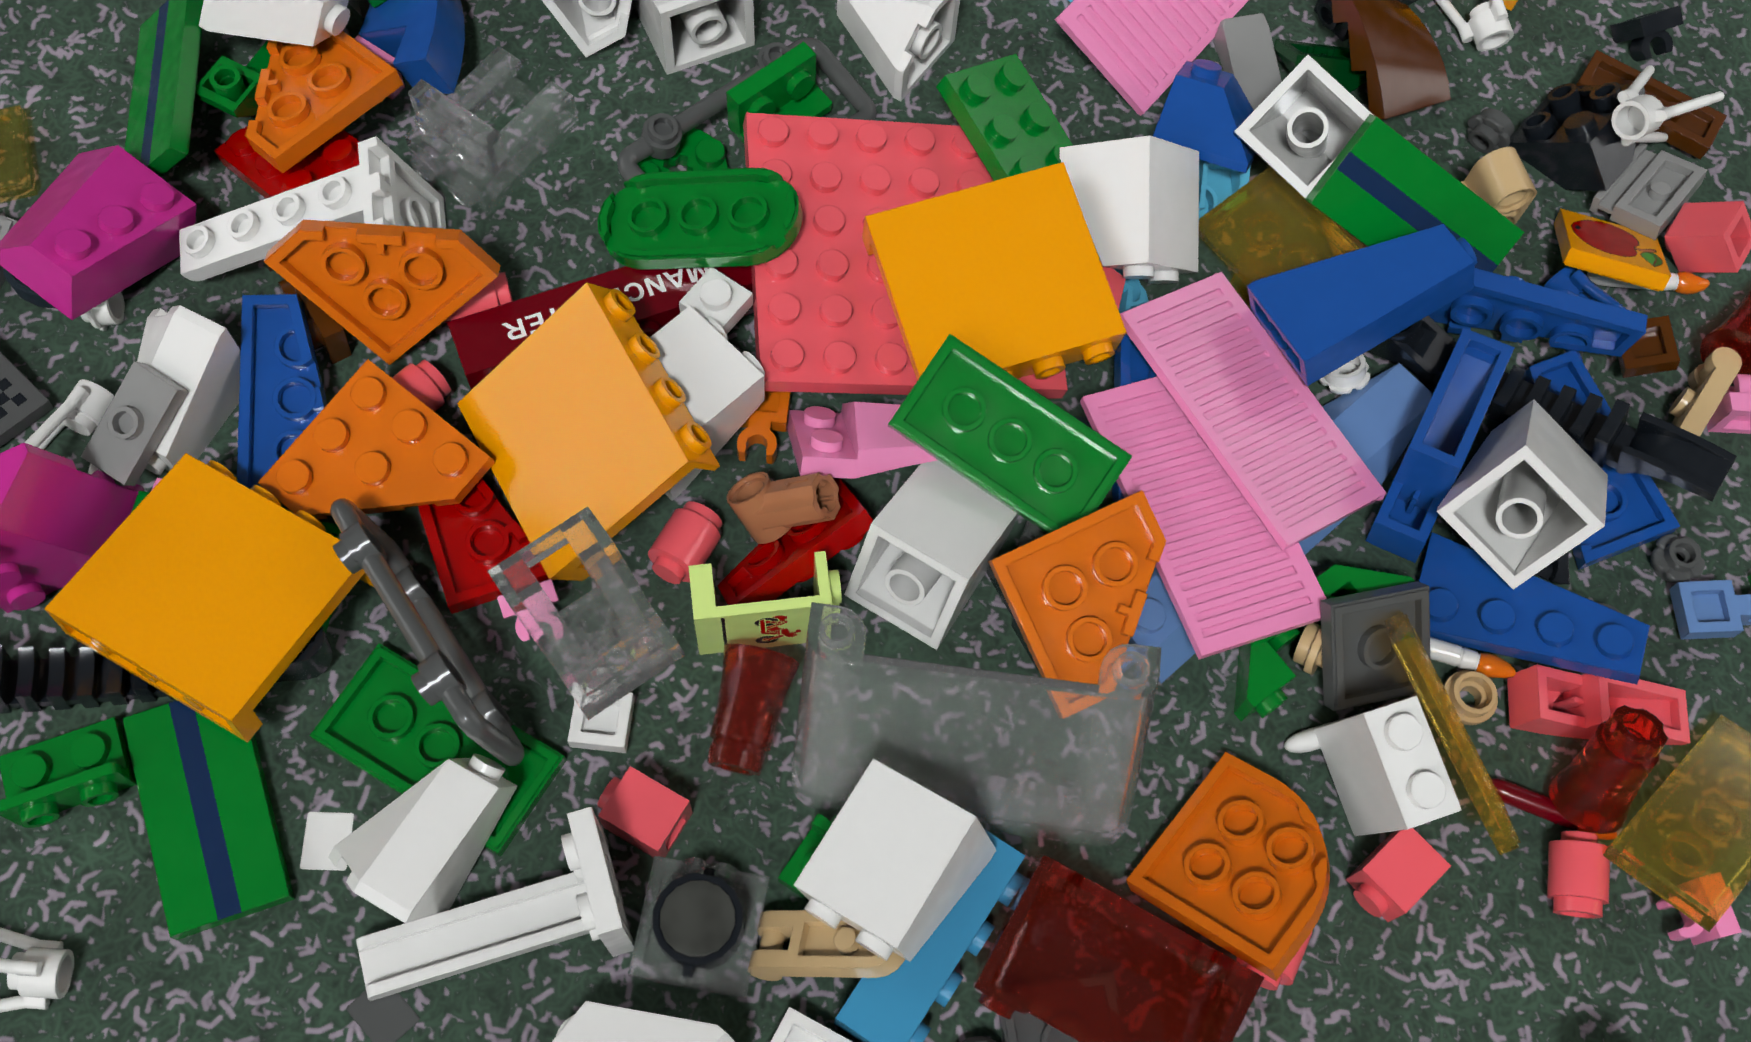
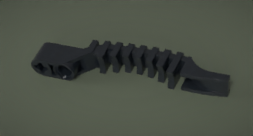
M322 626L303 648V653L298 654L276 682L308 680L318 677L327 670L331 664L333 653L331 644ZM0 644V714L11 713L12 708H23L25 712H38L42 710L43 706H53L55 710L71 709L72 704H82L85 708L100 707V702L111 701L113 705L129 704V700L140 699L142 703L157 701V697L168 696L171 700L174 699L87 646L79 647V656L71 657L65 647L49 648V658L46 659L40 657L34 646L18 647V660H12L3 645Z

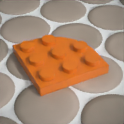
M1225 752L1129 875L1126 882L1130 891L1277 981L1320 919L1329 891L1330 865L1319 824L1306 803L1281 781Z

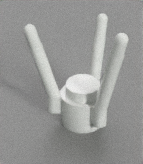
M1435 0L1458 29L1462 43L1474 40L1476 48L1480 52L1500 48L1507 44L1514 36L1503 0H1489L1476 6L1471 10L1469 14L1471 19L1467 23L1449 0Z
M1649 65L1637 76L1628 89L1618 93L1617 99L1620 105L1613 111L1611 118L1612 128L1621 137L1623 146H1629L1635 142H1665L1668 140L1666 133L1654 132L1659 129L1663 121L1722 101L1725 96L1724 93L1718 91L1670 107H1664L1656 97L1648 94H1638L1655 71V68Z
M85 379L79 380L65 402L24 443L44 450L65 426L79 434L90 436L99 425L114 395L94 382ZM90 463L88 474L100 470Z
M0 927V942L27 950L26 952H16L12 959L0 958V973H7L8 988L18 990L19 996L0 999V1013L25 1008L47 1010L51 999H62L68 992L74 970L73 951L63 949V941L40 940Z

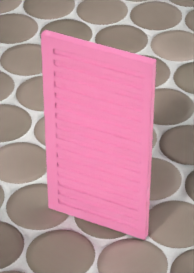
M1073 0L1054 20L1134 111L1141 116L1173 83L1176 74L1185 62H1192L1214 39L1220 22L1227 18H1233L1249 0Z
M1222 272L1215 273L1210 277L1120 313L1127 335L1282 551L1371 503L1384 499L1387 494Z
M1158 376L1081 398L1080 404L1091 428L1132 455V458L1116 482L1124 498L1143 490L1164 534L1166 544L1160 561L1155 566L1198 660L1321 620L1320 600L1327 598L1299 542L1282 551Z

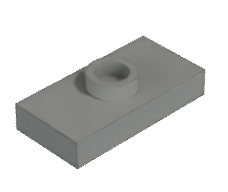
M134 361L81 457L123 485L135 486L188 391L147 364Z

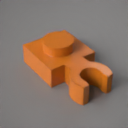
M765 391V400L741 426L746 429L739 434L737 439L739 461H746L747 450L751 445L762 444L766 447V464H773L777 457V439L772 431L787 432L792 392Z

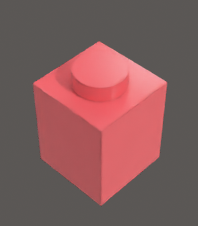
M1744 201L1684 203L1673 223L1666 230L1664 236L1667 251L1671 253L1679 272L1738 273L1751 250V219Z
M631 766L622 779L615 776L608 783L597 805L602 809L598 817L606 830L660 862H663L693 814L688 799Z
M1414 828L1391 833L1345 880L1355 889L1353 892L1354 898L1365 911L1378 918L1382 916L1387 922H1390L1406 914L1443 876L1451 865Z

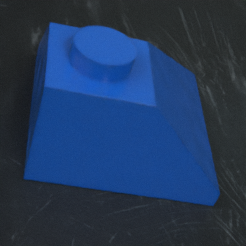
M1196 59L1193 62L1186 61L1175 76L1153 137L1199 151V160L1242 173L1247 172L1257 155L1234 133L1254 111L1234 74L1222 71L1221 65L1210 60Z

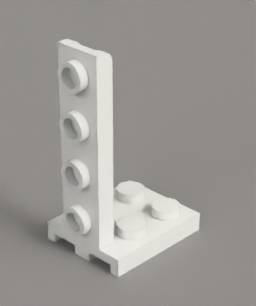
M375 136L358 142L359 165L180 229V274L191 281H202L265 259L267 252L303 219L446 229L444 199L438 191Z
M592 807L567 813L571 833L561 835V840L570 871L574 872L356 939L368 1000L380 999L589 933L592 941L601 939L613 957L636 950L627 922L619 883L616 880L607 837Z

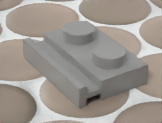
M1640 143L1635 148L1632 163L1607 191L1597 192L1589 211L1597 213L1599 209L1611 214L1609 220L1656 240L1677 215L1683 204L1700 187L1707 169L1663 150L1659 154H1655L1646 150L1648 144Z

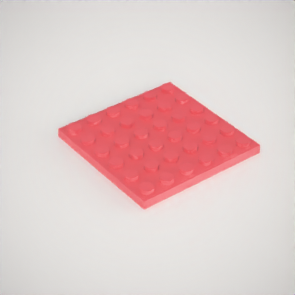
M746 112L743 123L746 168H765L781 175L783 180L791 184L796 191L803 212L800 231L790 247L768 262L751 266L756 359L765 372V391L908 395L916 384L917 379L875 255L868 256L862 239L865 216L994 181L961 126ZM1065 369L1054 376L1044 379H1036L1035 374L1018 378V380L1047 399L1063 398L1068 390Z

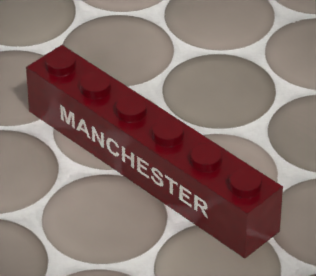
M624 266L446 323H448L465 376L472 390L585 283L608 289H617L624 293L635 307L634 317L643 333L651 337L680 314L679 301L710 267L640 270ZM751 266L713 267L752 292ZM753 306L746 312L744 316L754 312Z

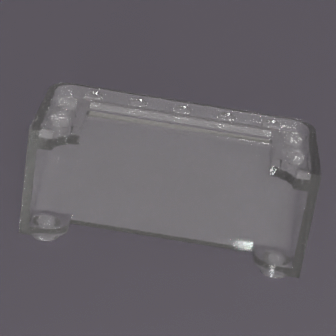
M811 603L791 771L792 790L796 799L804 806L815 810L839 813L872 759H875L977 816L983 828L990 833L1098 847L1108 846L1118 841L1128 829L1160 677V647L1121 644L1111 649L1103 658L1099 670L1098 685L867 655L864 654L866 628L858 614L852 609L843 606Z

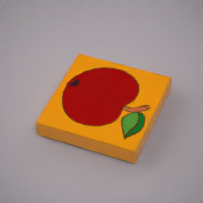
M1560 208L1554 221V228L1564 265L1658 292L1664 291L1671 273L1658 238L1653 240L1622 225Z

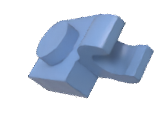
M1732 580L1677 582L1669 589L1681 640L1731 638L1744 631L1743 625H1751V594L1735 595Z

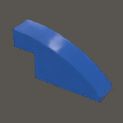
M387 0L375 8L370 4L359 35L395 58L393 65L421 98L454 93L462 66L465 44V21L461 0Z
M1463 328L1365 541L1416 563L1438 517L1437 508L1452 488L1465 462L1515 347Z

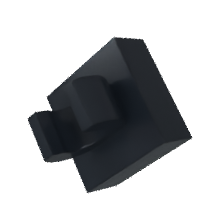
M1679 5L1610 25L1615 43L1632 40L1630 54L1632 59L1638 62L1652 58L1650 42L1653 44V51L1656 55L1671 52L1673 50V40L1665 30L1682 25L1684 22Z

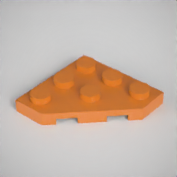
M344 31L337 36H330L313 47L268 40L266 48L270 54L267 69H261L254 97L258 104V110L255 120H249L245 136L255 152L281 173H284L333 136L342 132L348 125L375 105L381 103L403 85L402 80L395 68Z
M304 219L267 252L263 261L388 365L395 362L496 279L501 267L499 263L459 229Z
M367 359L259 480L258 484L273 494L294 514L298 510H302L319 520L327 519V516H331V505L340 498L349 499L365 514L405 510L404 507L429 504L437 506L460 504L493 466L495 461Z
M1143 490L988 561L1059 715L1064 716L1114 692L1122 670L1120 666L1130 637L1134 636L1148 595L1146 591L1166 544L1164 534Z

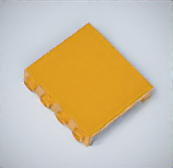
M1064 162L865 216L862 239L868 256L875 255L917 381L949 334L1017 379L1035 374L1036 379H1044L1062 372L1066 368V364L1084 359L1086 365H1091L1109 359L1115 354L1114 350L1117 349L1127 333Z
M585 283L457 403L479 447L495 461L491 469L549 580L583 581L598 569L592 555L694 468L715 471L720 467L710 449L712 442L709 435L702 426L693 420L684 404L686 397L683 390L668 376L658 359L660 351L654 341L644 334L634 317L635 307L630 299L617 289H608L590 283Z
M185 453L44 609L67 635L248 743L263 725L253 711L254 708L359 579L371 586L373 585L363 569L353 574L345 567L333 549V545L340 540L327 533L325 527L315 517L302 510H298L296 514H293L281 507L279 500L263 487L253 485L249 489L238 483L234 474L222 464L214 460H210L205 464Z

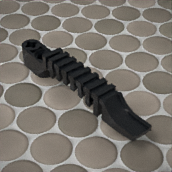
M1426 316L1409 326V330L1397 333L1368 350L1372 354L1397 364L1400 363L1402 366L1411 369L1419 376V381L1431 390L1434 384L1437 386L1457 342L1453 341V338L1431 317ZM1513 365L1509 374L1503 373L1487 412L1491 413L1490 419L1503 423L1504 420H1507L1534 399L1601 468L1606 464L1615 468L1616 472L1620 474L1637 473L1656 477L1712 502L1737 457L1689 431L1645 412L1639 418L1637 429L1626 425L1630 408L1629 403L1617 399L1610 414L1605 416L1600 413L1603 397L1590 393L1585 404L1582 406L1575 403L1576 389L1564 385L1560 394L1557 395L1550 392L1551 380L1538 376L1536 382L1531 384L1525 381L1526 369Z

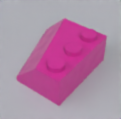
M119 145L82 152L72 160L1 239L0 266L69 319L74 320L179 257V230L195 224L197 204Z
M22 443L0 453V608L7 613L14 610H27L43 602L46 595L64 587L131 514L138 492L144 491L143 487L138 484L135 486L126 485L125 487L118 485L111 476L100 470L92 474L82 472L76 469L73 460L27 443Z

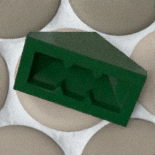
M1276 39L1274 49L1290 72L1309 55L1349 93L1367 81L1366 71L1351 70L1350 48Z

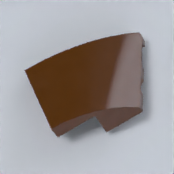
M1331 0L1333 23L1348 22L1351 70L1366 71L1369 111L1374 116H1377L1379 119H1387L1451 100L1449 81L1438 47L1425 25L1408 5L1397 0Z

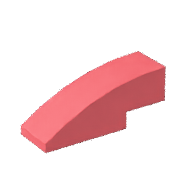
M1538 664L1516 672L1514 677L1507 678L1510 728L1559 737L1618 743L1681 746L1690 743L1686 690L1641 679L1638 680L1636 685L1590 674L1580 675Z

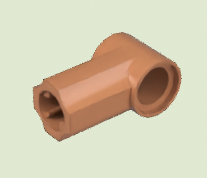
M755 472L734 484L726 497L732 510L752 539L758 544H767L779 539L791 527L834 520L841 508L838 501L839 487L830 474L821 475L813 473L772 481L767 473Z

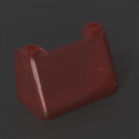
M1038 851L979 970L973 986L982 992L978 1001L998 1015L1011 1019L1015 1011L1025 1015L1029 1013L1078 1042H1232L1265 977Z

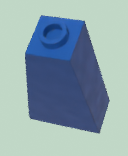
M1441 224L1255 280L1247 285L1251 312L1304 383L1309 386L1474 289L1477 257L1471 245L1464 238L1459 237L1456 239L1446 226Z

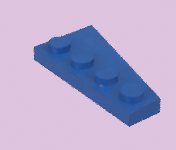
M1475 268L1474 289L1428 315L1437 323L1448 324L1447 333L1461 334L1463 328L1471 330V327L1500 331V340L1518 343L1537 337L1549 338L1550 347L1617 357H1621L1646 333L1648 315L1627 310L1619 304H1605L1576 296L1568 290H1554L1526 282L1520 277L1503 276Z
M297 294L242 295L237 482L251 489L253 485L260 486L258 484L259 480L327 405L303 301Z
M1431 533L1419 582L1429 586L1430 637L1467 648L1637 685L1650 625L1536 576H1532L1513 590L1475 550L1436 533Z

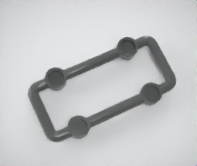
M803 37L788 46L780 42H773L759 50L753 68L674 117L666 113L650 116L644 122L641 138L629 144L620 152L617 159L618 171L622 178L628 181L634 176L645 174L638 163L651 156L656 159L673 157L680 148L682 135L727 108L726 92L803 41L816 53V64L857 110L850 117L836 114L829 116V118L875 120L877 114L876 105L830 49L820 40L813 37Z
M340 498L335 500L331 505L330 512L341 531L339 534L341 540L333 545V549L351 573L355 574L361 569L365 571L418 659L419 664L417 666L419 671L411 676V680L420 695L431 706L442 701L464 734L502 763L508 766L519 765L523 761L525 753L520 740L511 727L513 724L510 717L495 696L487 689L435 605V597L425 581L411 566L397 543L349 499Z

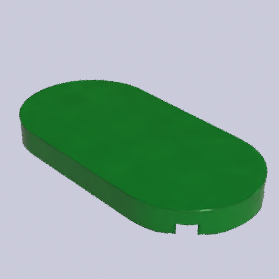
M765 168L671 171L640 174L624 182L625 188L620 190L616 196L612 192L601 206L598 216V232L610 255L622 265L640 270L736 267L762 264L776 258L790 247L800 231L803 220L801 203L792 185L784 181L778 173Z

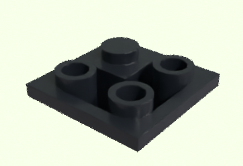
M1608 82L1602 85L1576 86L1573 83L1557 86L1548 93L1547 98L1537 109L1523 120L1521 126L1510 137V145L1508 147L1515 148L1522 160L1565 190L1607 191L1633 161L1636 142L1629 146H1623L1621 137L1615 133L1611 122L1613 111L1620 105L1617 99L1618 93L1628 89L1631 84ZM1644 87L1638 93L1639 95L1645 94Z

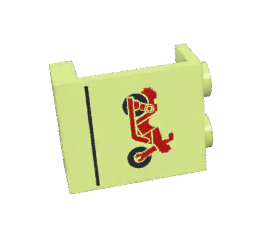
M826 551L814 552V596L717 606L712 564L688 566L693 619L700 655L829 641L831 639V622L841 621L839 603H842L839 571L838 569L828 570Z

